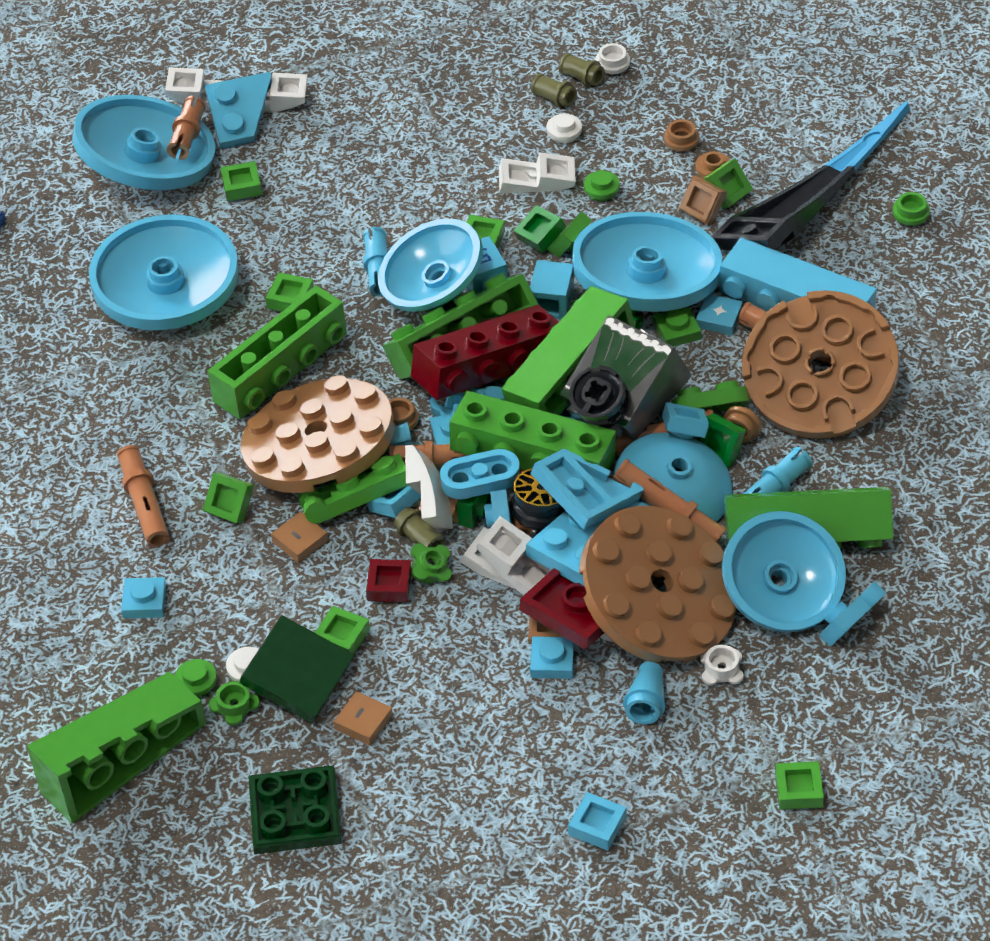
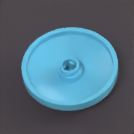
M139 95L108 96L87 104L76 116L72 135L73 145L77 154L94 171L115 182L148 190L179 189L200 181L208 174L212 167L216 146L212 133L200 120L201 131L199 136L192 142L189 156L184 160H179L182 150L179 149L176 158H172L167 153V146L174 133L172 130L174 120L180 116L183 108L164 100Z
M653 212L620 213L593 222L577 236L572 254L573 273L584 289L588 290L590 286L613 293L627 298L631 310L649 312L681 309L705 299L715 290L719 283L720 264L722 263L721 250L716 241L706 231L681 218Z
M175 214L143 218L118 229L98 247L89 267V280L93 297L100 309L110 318L121 324L144 330L175 329L208 317L230 298L239 277L237 253L227 234L214 224L203 219Z

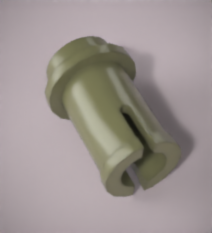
M565 53L559 62L558 68L561 74L581 80L584 86H598L604 78L605 70L599 61L591 60L589 62L571 53Z
M542 73L537 74L531 83V92L534 95H539L553 101L555 106L559 108L563 106L570 107L577 96V90L571 82H559Z
M407 507L396 516L394 525L397 527L396 530L400 536L404 537L406 535L415 544L421 543L425 547H436L437 545L444 544L443 539L445 537L421 519V511L419 509Z

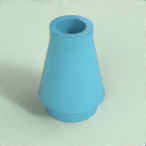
M645 662L640 665L638 674L623 699L626 715L630 720L638 724H652L665 711L664 670L655 662Z

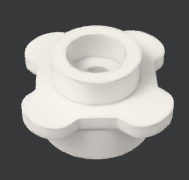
M728 645L711 647L705 654L700 656V661L704 664L705 671L702 673V681L710 686L718 682H729L732 685L742 682L744 674L739 669L742 654ZM724 665L726 668H718V666Z

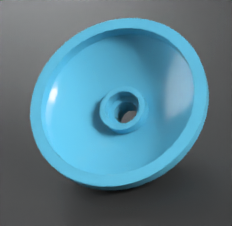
M438 219L412 229L391 247L381 263L378 285L382 295L393 307L411 312L434 309L453 300L468 287L480 267L483 257V245L479 235L468 223L457 219Z
M670 432L653 433L633 441L619 456L613 476L627 458L631 463L655 480L661 482L688 503L693 500L698 504L697 509L715 522H718L725 514L724 495L732 494L731 477L722 459L701 441L695 438L681 439L673 436ZM674 468H678L682 470V472L676 471Z
M775 511L755 516L737 529L724 552L722 576L729 598L747 619L765 629L790 633L803 631L818 625L838 605L845 588L846 568L839 546L821 525L797 513ZM771 576H780L783 579L784 585L778 586L774 584Z

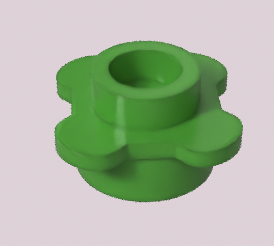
M417 543L412 547L410 554L414 558L412 575L415 579L423 583H433L437 580L446 582L450 579L452 571L448 568L447 563L450 551L446 546L425 547L423 544ZM428 560H432L434 565L429 564Z
M238 681L227 682L220 686L216 692V697L211 698L209 701L210 711L220 713L225 717L226 723L232 726L242 723L243 717L249 711L258 709L260 705L259 697L255 694H250L249 689L239 684ZM234 701L238 702L236 705H231Z

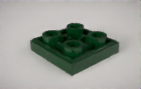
M281 615L241 675L239 684L313 724L350 666L354 654Z
M334 765L248 776L254 855L342 844Z

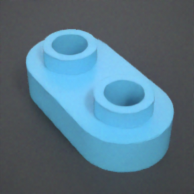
M495 449L449 460L440 470L441 489L447 496L454 499H467L488 494L490 491L509 489L514 486V481L520 474L519 460L514 453L505 449Z

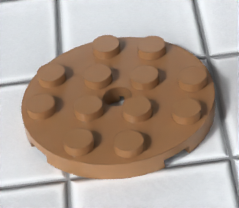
M837 291L806 292L807 296L785 303V300L778 303L755 324L743 350V379L748 389L749 398L756 410L776 428L803 438L826 439L838 437L864 426L886 406L895 390L899 376L898 347L886 319L864 300ZM817 357H826L831 361V368L828 367L824 371L814 373L810 368V364Z
M336 375L329 379L307 383L291 390H283L276 393L271 402L266 404L255 416L248 420L241 439L242 458L251 477L262 486L271 490L286 493H305L315 491L314 485L336 479L337 483L341 484L373 465L389 447L396 427L393 410L389 399L378 387L362 380L346 378L343 375Z
M634 506L622 509L605 519L591 534L583 548L579 574H583L587 593L583 598L591 616L614 643L641 659L660 663L662 660L681 661V664L696 660L711 647L716 646L726 636L736 614V607L729 598L723 582V549L703 528L684 514L657 506ZM651 576L658 578L663 576L665 578L663 582L666 586V592L659 591L653 586Z

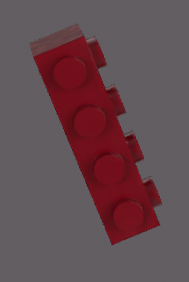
M538 304L416 343L413 347L410 376L436 400H440L514 375L527 360L529 354L540 345L559 321Z

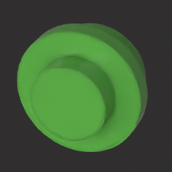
M595 171L590 173L584 180L585 193L596 201L610 200L620 189L619 178L609 171Z
M904 193L899 196L893 205L894 218L904 225H919L924 223L929 217L930 207L925 197L919 193Z
M202 659L186 661L175 672V677L197 697L206 695L214 688L217 682L214 666Z

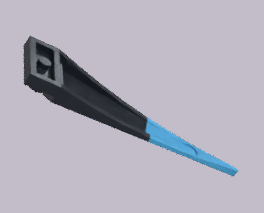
M908 101L902 103L861 139L813 173L778 194L731 216L711 236L718 244L720 250H732L740 238L777 250L780 246L795 238L909 112L910 106Z

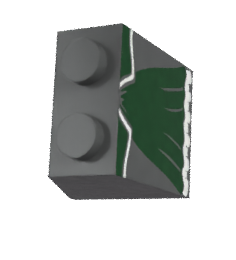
M608 315L560 393V396L569 406L567 411L572 416L583 421L570 402L569 389L577 374L587 367H590V369L598 368L600 365L610 367L619 374L630 391L631 405L627 415L621 422L607 428L616 431L617 439L624 435L635 441L664 409L665 403H669L688 382L692 374L673 346ZM628 399L623 404L627 405ZM621 407L619 411L624 412L625 408Z

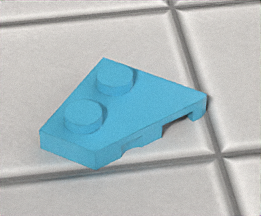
M270 72L205 85V93L220 149L255 142L259 130L258 124L265 109L268 89L271 88L272 79Z
M562 449L536 462L531 471V475L583 529L640 500L644 491L643 487L635 482L629 488L608 478L610 470L598 464L588 463L581 456L567 449Z

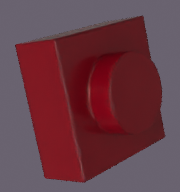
M370 559L366 586L367 601L408 602L412 572L411 560Z

